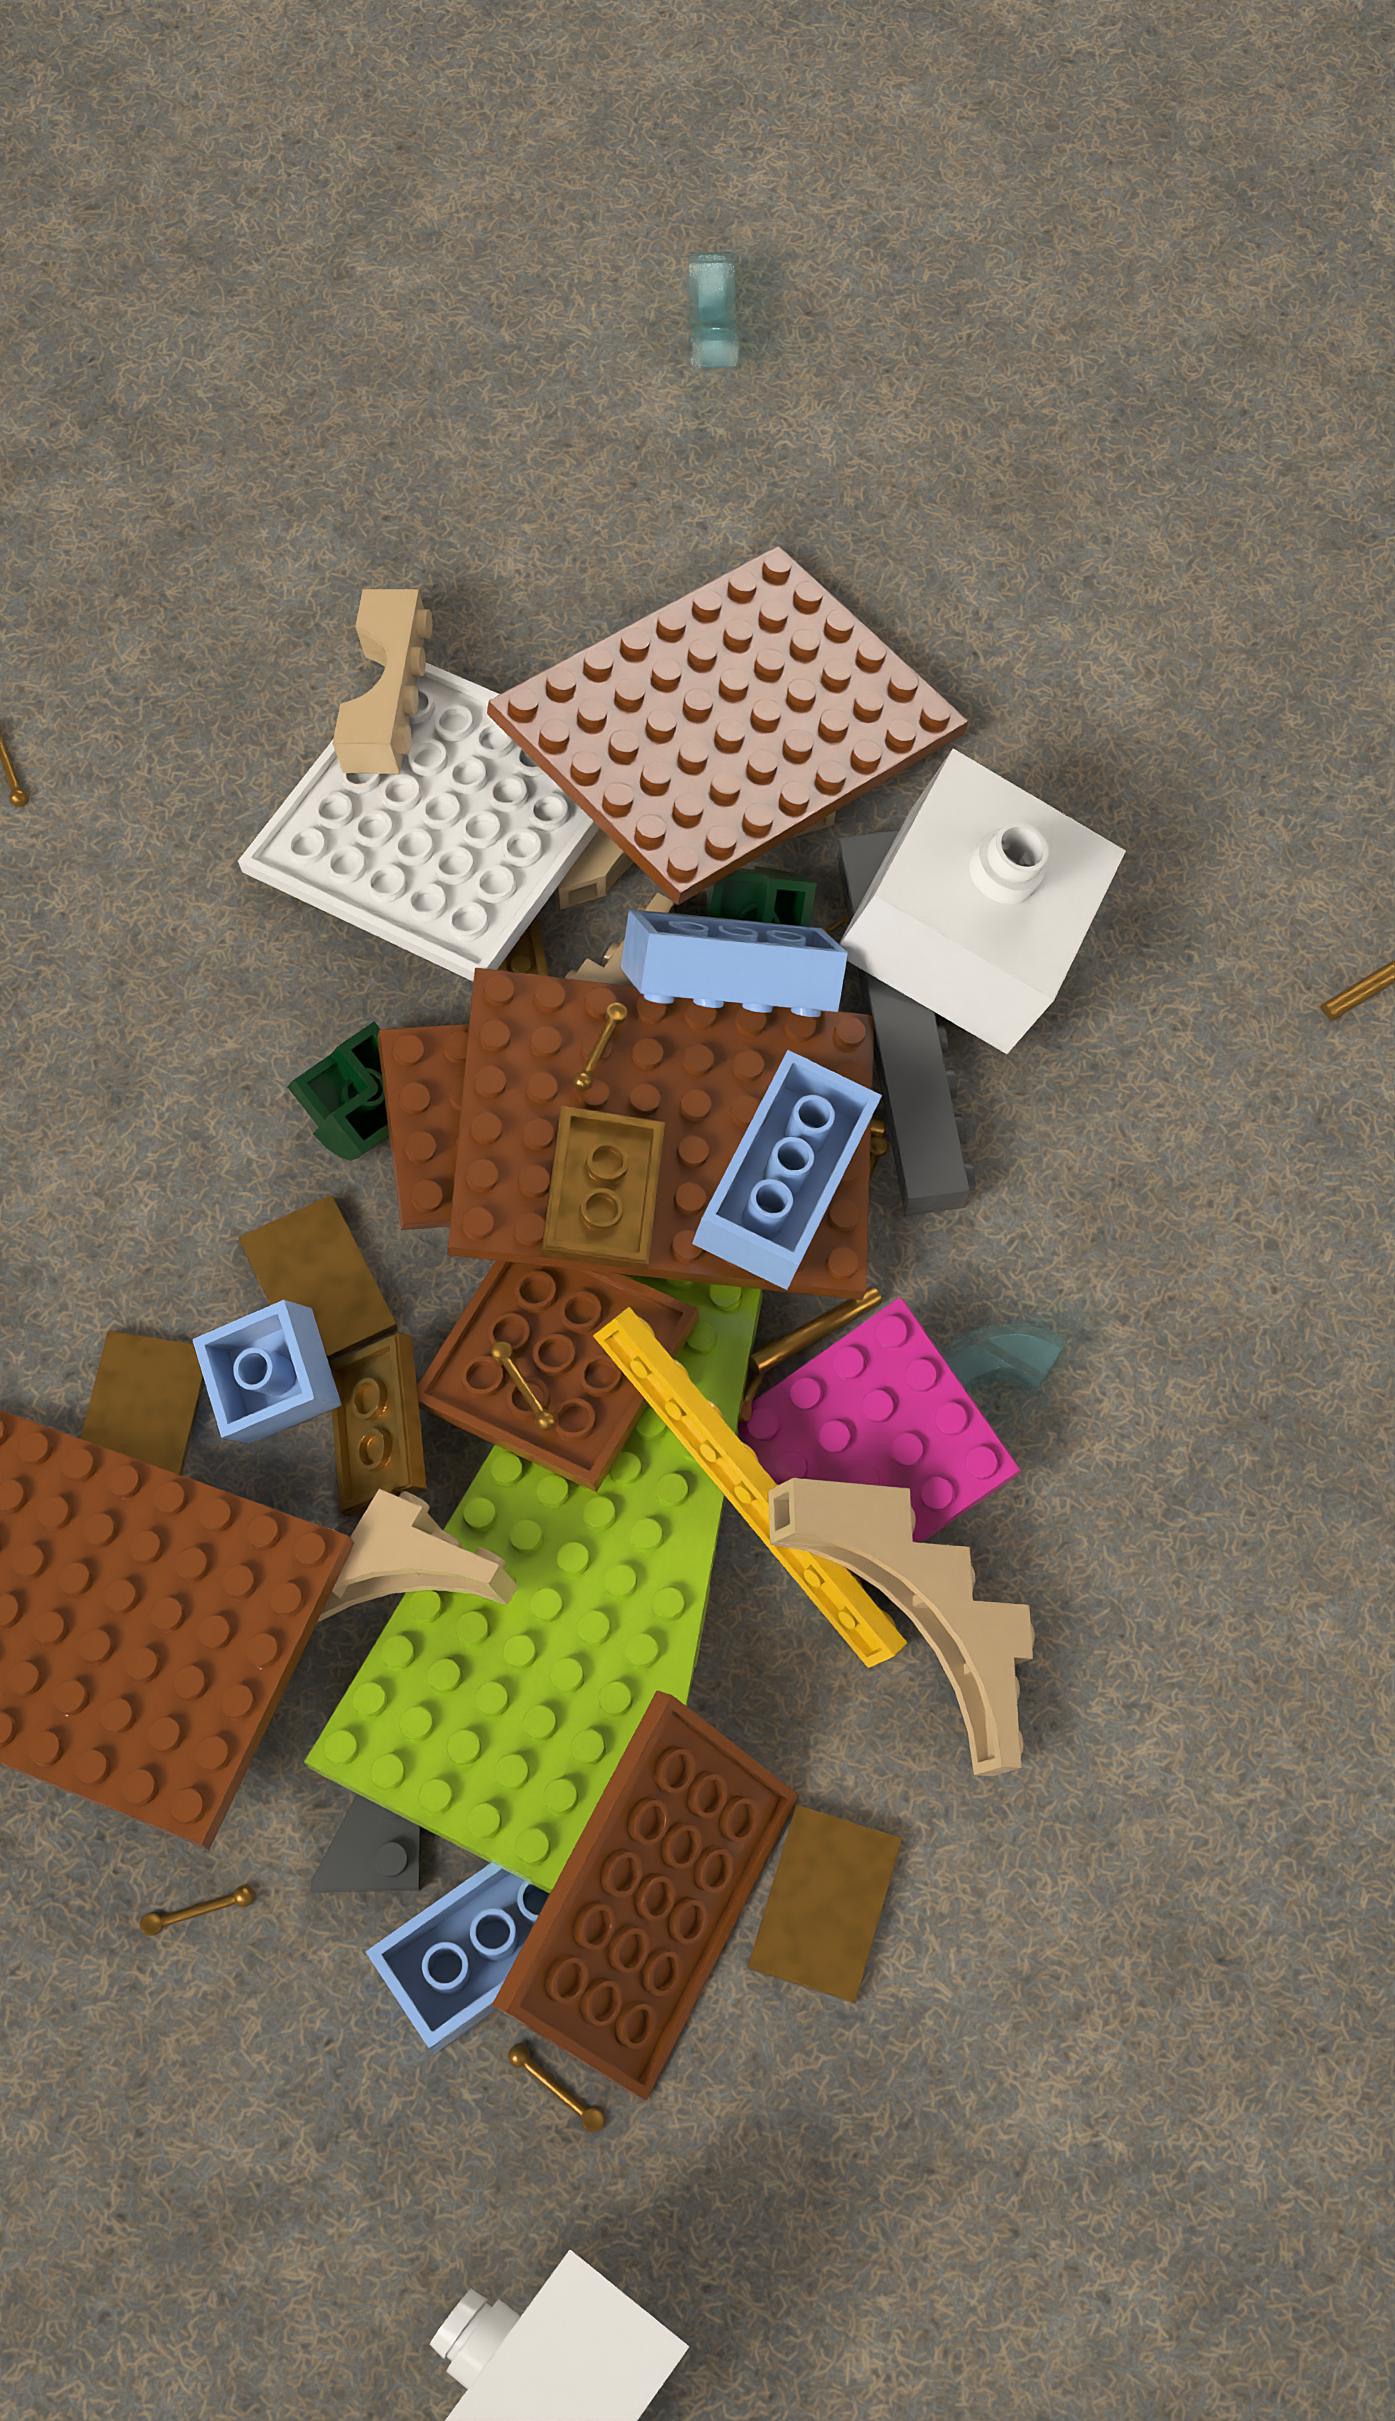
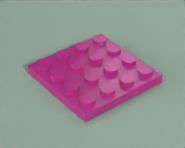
M901 1297L751 1403L752 1415L750 1420L738 1422V1433L746 1445L755 1452L758 1463L778 1485L792 1478L909 1488L911 1507L914 1510L916 1519L912 1537L913 1542L923 1543L1023 1473L912 1310ZM857 1575L862 1585L867 1582L865 1579Z

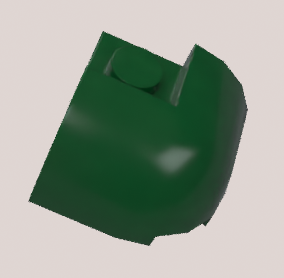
M755 866V869L740 868L709 886L705 910L700 909V916L810 927L817 883L805 876L773 868Z
M375 1021L337 1046L330 1055L302 1073L288 1085V1089L317 1124L318 1128L313 1135L335 1155L350 1161L360 1158L389 1137L377 1038L380 1028Z

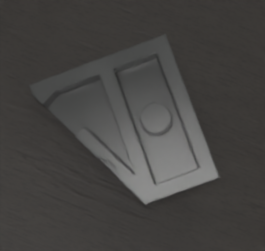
M356 1794L311 1881V1891L313 1893L420 1891L421 1826Z

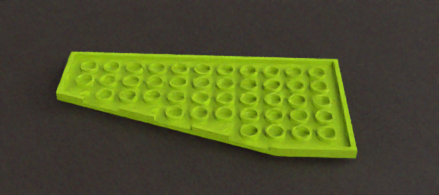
M634 1275L631 1279L698 1308L700 1318L675 1360L684 1366L688 1372L689 1379L706 1400L717 1406L723 1415L725 1423L738 1437L739 1409L744 1395L749 1357L753 1354L763 1298L762 1289ZM650 1404L641 1416L597 1493L494 1445L443 1531L458 1539L462 1543V1549L475 1554L478 1548H483L496 1554L506 1562L505 1572L518 1585L508 1605L470 1593L440 1590L406 1592L304 1761L309 1769L478 1857L490 1863L493 1862L505 1871L551 1893L656 1691L671 1694L688 1706L694 1667L697 1666L710 1594V1578L721 1517L727 1497Z

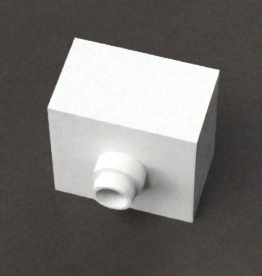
M952 749L910 810L839 945L848 952V962L1008 1054L1054 1001L1126 850L957 750Z
M572 2250L568 2251L522 2316L518 2315L500 2299L491 2307L487 2303L488 2299L470 2289L450 2313L430 2343L431 2347L443 2359L447 2357L452 2361L446 2372L468 2389L445 2421H637L689 2348L686 2343Z

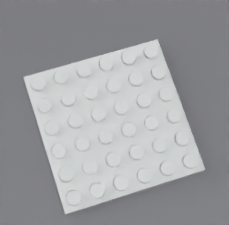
M426 663L424 676L417 677L418 712L416 715L410 716L411 751L409 754H403L400 774L343 773L332 740L240 857L238 863L243 873L473 981L475 968L491 970L499 968L600 827L487 715L488 701L500 694Z

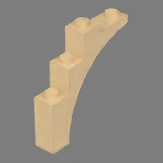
M792 1478L769 1490L770 1545L807 1551L853 1571L880 1589L912 1620L935 1651L956 1693L968 1731L974 1775L995 1776L1020 1769L1023 1737L1019 1731L1017 1701L1020 1694V1685L1018 1678L1015 1676V1665L1033 1659L1032 1648L1035 1641V1632L1030 1621V1606L1025 1604L973 1601L975 1572L971 1566L970 1547L913 1542L912 1534L915 1529L916 1519L914 1510L911 1507L909 1488Z
M379 1489L350 1537L354 1545L317 1622L358 1603L393 1593L423 1590L470 1593L508 1605L518 1585L505 1572L504 1568L507 1564L499 1556L483 1548H478L475 1554L462 1549V1543L458 1539L442 1531L427 1513L430 1506L425 1501L406 1491H402L400 1496L397 1497Z

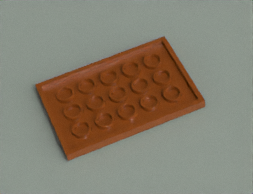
M657 1690L492 2006L624 2090L647 2101L799 1795L673 1695Z

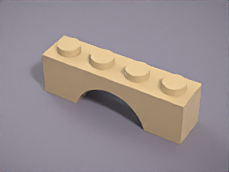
M419 589L362 590L355 627L365 658L380 663L385 667V670L380 680L371 690L356 699L340 704L333 746L343 773L400 774L403 754H409L411 751L412 734L409 721L410 716L416 715L418 712L417 677H423L425 673L426 657L423 644L424 639L431 638L433 626L431 611L424 609Z

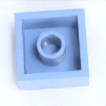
M282 1300L192 1339L221 1438L251 1443L342 1406L312 1308Z

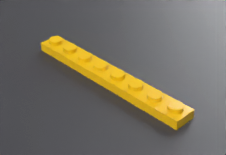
M628 1307L594 1334L593 1337L863 1663L870 1668L894 1657L908 1642L898 1632L891 1616L879 1609L864 1591L860 1579L853 1571L807 1551L770 1545L768 1491L777 1487L778 1484L773 1481L758 1463L755 1452L748 1445L741 1442L725 1423L723 1415L717 1406L707 1401L691 1382L684 1366L677 1360L672 1359L657 1341L650 1325Z

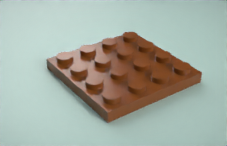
M469 1024L380 1029L377 1036L401 1230L450 1227Z
M495 1261L417 1385L419 1409L597 1493L649 1403L593 1335L630 1307L638 1317L650 1325L657 1341L672 1359H676L700 1318L698 1308L622 1274ZM506 1342L511 1345L513 1351L512 1360L544 1409L553 1412L557 1418L556 1425L552 1430L542 1431L536 1426V1414L504 1365H498L493 1361L491 1349L496 1343Z

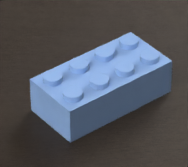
M629 909L620 968L640 994H644V998L652 1002L673 1003L675 997L693 998L695 1004L709 1008H721L725 1001L742 1003L743 1008L755 1012H772L773 1006L790 1007L791 1012L801 1016L819 1017L821 1010L838 1012L848 952L822 928Z
M787 1050L701 1219L692 1244L787 1290L882 1095Z
M493 1862L366 1951V1954L433 2055L497 2010V2008L492 2006V2003L550 1893L505 1871Z

